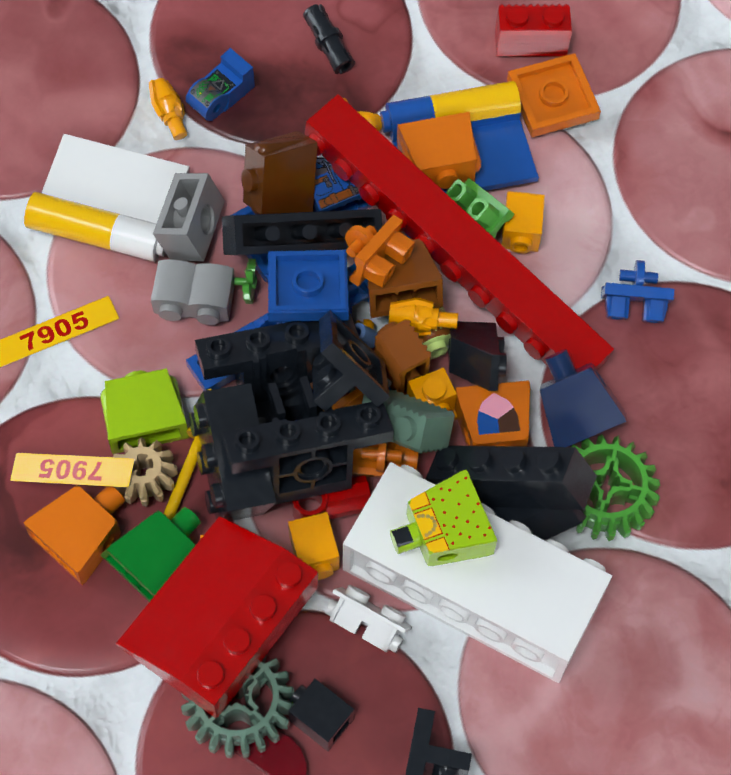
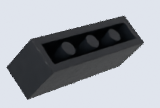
M381 209L222 216L223 254L250 255L268 254V251L345 250L349 247L345 240V234L352 226L359 225L366 228L368 225H371L377 232L382 228Z
M449 445L441 451L437 450L426 480L437 485L467 469L481 503L488 507L585 510L597 475L576 447Z

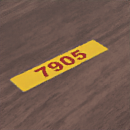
M106 296L0 339V367L118 320L119 316L110 297Z
M17 453L10 480L129 487L134 459Z

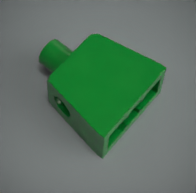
M183 507L171 520L158 510L111 544L100 556L150 602L195 547L196 544L188 537L201 524V521L195 513L186 507Z

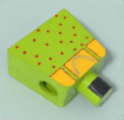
M467 469L408 501L406 514L410 524L390 530V537L397 554L420 547L428 566L487 557L494 554L497 544V538Z

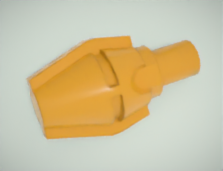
M164 78L151 80L149 82V90L154 111L166 126H169L174 140L185 138L187 132L182 122L185 112L180 96L168 80Z
M412 298L390 303L389 323L394 321L399 323L405 319L410 320L411 326L415 327V332L419 333V336L431 335V329L437 330V327L457 329L458 313L441 312L439 308H434V302Z

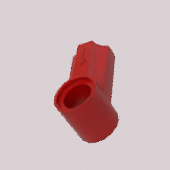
M366 476L352 478V489L292 501L294 519L325 512L328 513L329 520L360 514L371 496ZM306 500H315L320 503V506L313 511H307L300 504Z

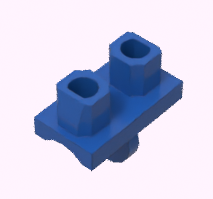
M636 260L634 271L620 269L619 281L632 282V285L606 282L605 286L601 287V298L605 299L607 319L627 320L630 301L643 302V322L662 323L665 319L668 304L674 300L675 289L643 286L644 283H658V273L645 272V261Z

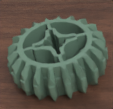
M266 655L236 693L235 697L237 699L245 696L246 706H242L237 702L231 705L230 701L217 719L213 716L209 719L201 707L182 694V697L189 701L181 706L182 714L191 716L186 721V727L188 731L198 730L195 735L198 744L205 743L211 738L209 751L215 754L222 745H225V756L227 758L233 757L234 746H241L242 755L244 758L250 756L248 744L255 742L257 750L262 753L266 751L264 736L267 735L274 743L280 740L279 733L274 727L288 729L290 725L289 720L284 715H289L288 710L293 706V703L287 700L294 694V688L285 685L289 681L287 671L277 672L280 667V662L277 658L265 663ZM266 684L271 690L273 698L270 709L264 717L254 702L261 694L260 689ZM236 721H243L251 726L243 730L225 729Z

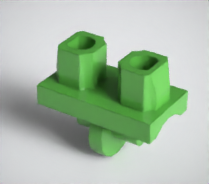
M470 178L465 183L460 179L455 180L446 192L449 197L494 238H496L497 232L503 228L504 223L511 220L515 215Z

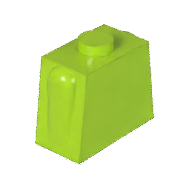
M167 368L151 372L133 371L125 377L105 381V389L101 392L100 398L112 455L124 452L123 445L125 442L129 443L133 448L138 447L140 437L145 439L147 447L156 440L161 444L189 438L186 432L188 428L178 382L174 376L169 375Z

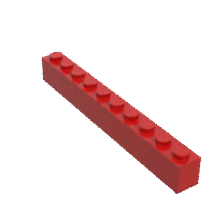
M339 94L306 121L304 135L317 142V156L322 155L331 163L338 177L353 183L359 189V194L363 200L369 205H376L386 215L387 221L393 214L402 219L403 223L400 231L405 232L412 240L418 239L423 241L432 259L440 265L442 273L450 281L458 282L465 288L474 304L480 308L485 307L495 316L499 327L508 334L513 333L523 343L525 350L531 357L536 360L541 359L547 365L545 360L547 357L567 349L575 369L592 363L599 370L606 363L614 348Z

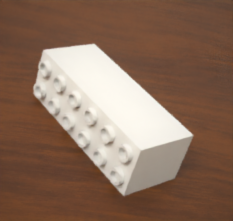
M390 462L343 543L342 570L559 683L613 575L607 573L603 565L592 559L585 558L582 560L568 553V549L563 544L551 539L544 541L531 534V530L524 524L513 520L507 522L495 516L494 511L483 503L481 504L497 538L493 555L443 565L428 566L420 547L397 554L390 537V530L410 524L406 514L408 501L434 487L435 484L423 479L420 472L408 465L398 466Z

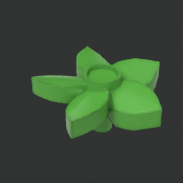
M249 258L246 269H244L246 278L234 277V285H242L243 300L246 304H253L257 287V277L255 274L256 259Z

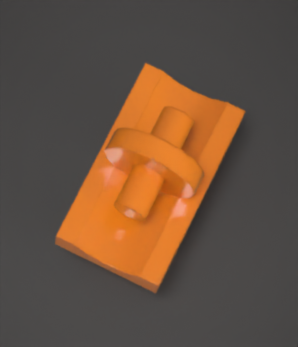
M393 214L378 232L371 225H368L366 228L355 225L347 231L345 240L349 247L346 249V253L352 258L355 257L354 262L356 264V270L349 278L350 282L359 287L367 279L383 288L393 275L396 266L384 257L388 255L400 264H404L412 254L415 242L400 232L403 223L402 219Z
M393 442L354 449L352 475L381 478L390 462L398 466L408 465L417 470L418 452Z

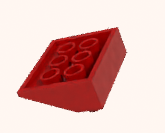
M219 516L116 642V645L217 719L318 589V571L285 548Z

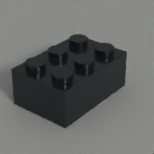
M251 383L203 391L194 405V412L189 413V423L192 435L199 436L202 451L197 452V462L200 474L207 475L210 490L205 491L208 513L215 514L216 520L220 516L228 521L264 515L276 503L269 467L232 474L222 441V432L259 425Z

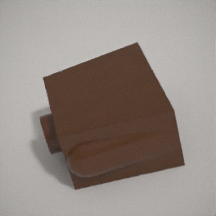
M295 131L245 145V164L241 174L243 203L251 207L252 212L255 214L313 212L317 142L303 133Z

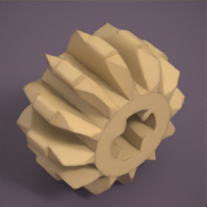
M140 437L138 447L135 448L125 442L123 445L125 455L113 454V457L134 459L129 487L115 488L121 494L125 493V501L129 504L140 497L142 506L147 507L149 497L152 496L159 502H162L164 499L162 490L173 491L175 485L171 478L178 474L177 466L171 463L174 459L170 450L162 451L161 443L158 440L147 447L145 439ZM147 468L146 475L139 476L141 469Z

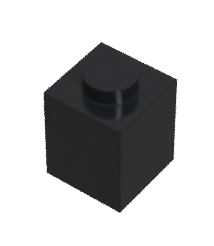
M314 679L308 687L301 685L289 699L293 703V706L288 710L289 721L327 751L332 748L354 720L355 709L317 679Z

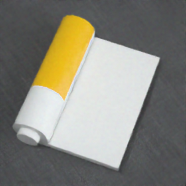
M63 134L42 193L34 192L29 198L24 216L25 227L155 262L159 256L164 257L166 255L163 247L160 246L154 237L153 232L174 174L189 173L190 168L175 162Z

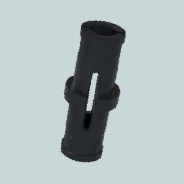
M315 4L307 8L303 13V18L308 26H310L316 38L315 44L317 48L327 56L335 74H343L351 70L355 65V61L342 41L343 34L339 28L334 27L322 4L319 6Z

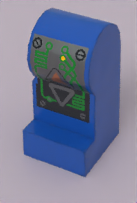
M231 48L220 57L221 63L204 78L197 80L190 87L186 95V103L207 121H212L221 113L226 112L255 87L253 67Z

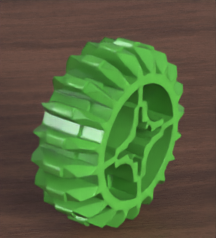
M601 434L597 438L596 445L587 438L582 440L581 448L574 444L571 446L576 447L589 465L605 463L602 469L593 470L597 475L589 496L593 503V508L586 504L585 510H582L586 518L583 523L576 527L577 533H582L585 527L592 529L591 538L593 540L598 538L600 531L605 532L607 540L611 541L616 535V530L624 538L630 535L631 527L637 531L641 530L645 524L643 519H651L654 514L652 506L657 505L660 498L659 494L655 493L659 489L660 479L652 478L656 472L655 465H643L648 456L646 452L635 455L633 453L635 448L634 442L629 443L626 448L620 446L621 440L619 435L614 437L612 444L607 443L606 438ZM618 468L623 470L631 478V480L624 478L620 474ZM608 475L609 479L607 485L610 486V490L608 491L605 500H603L602 498L604 490H602L601 487L602 484H604L606 476ZM626 502L633 504L619 512H607V508L614 504L625 505Z

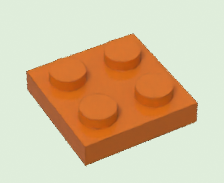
M575 53L508 71L507 81H515L518 87L521 114L531 138L599 119L601 110Z

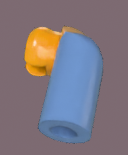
M363 319V322L357 320L354 325L359 338L370 348H374L376 343L375 336L378 333L374 330V322L369 319Z

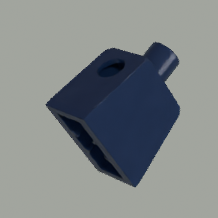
M567 349L545 359L554 379L541 384L540 394L554 447L571 446L626 422V413L592 363L575 369Z

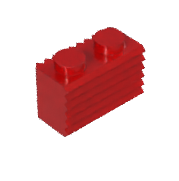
M501 4L498 7L495 28L496 56L567 55L572 36L569 5L561 6L558 4L555 6L551 4L547 6L544 4L541 7L539 4L536 6L532 4L528 6L524 4L521 6L517 4L511 6L508 4L505 7Z

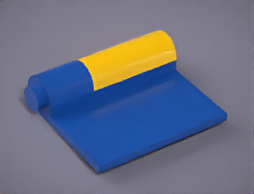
M515 81L386 103V111H380L383 133H390L392 144L396 148L397 124L470 112L472 132L481 159V168L475 173L476 184L485 191L537 182L539 179L520 121L521 102Z

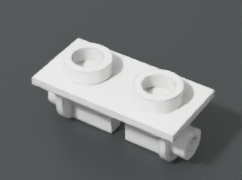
M348 585L347 589L340 587L333 590L332 593L339 596L340 599L338 602L332 599L327 605L324 613L330 616L329 621L336 623L353 634H356L363 621L368 624V627L362 639L386 653L389 650L394 653L399 650L403 638L399 637L398 633L400 631L405 633L412 628L411 625L403 622L406 617L403 613L388 605H384L380 609L368 602L369 594L352 585Z

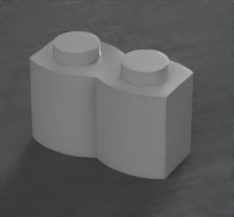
M174 259L158 260L151 297L153 312L169 321H178L181 318L188 317L196 318L197 321L206 325H216L219 322L229 321L235 288L234 268L211 263L194 264Z

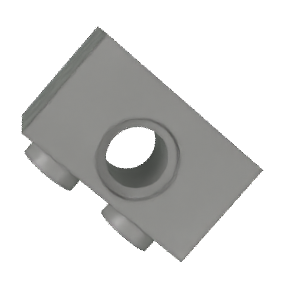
M208 173L174 174L153 232L154 237L160 246L163 247L169 259L204 261L225 202Z

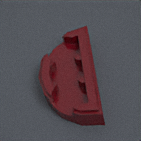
M278 732L280 740L277 743L272 742L267 735L263 737L266 751L262 753L257 750L255 742L248 744L250 756L247 758L243 757L241 746H234L236 754L266 775H307V763L301 748L289 736Z

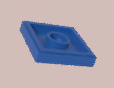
M346 250L268 251L269 322L319 321L329 310L341 320H349Z

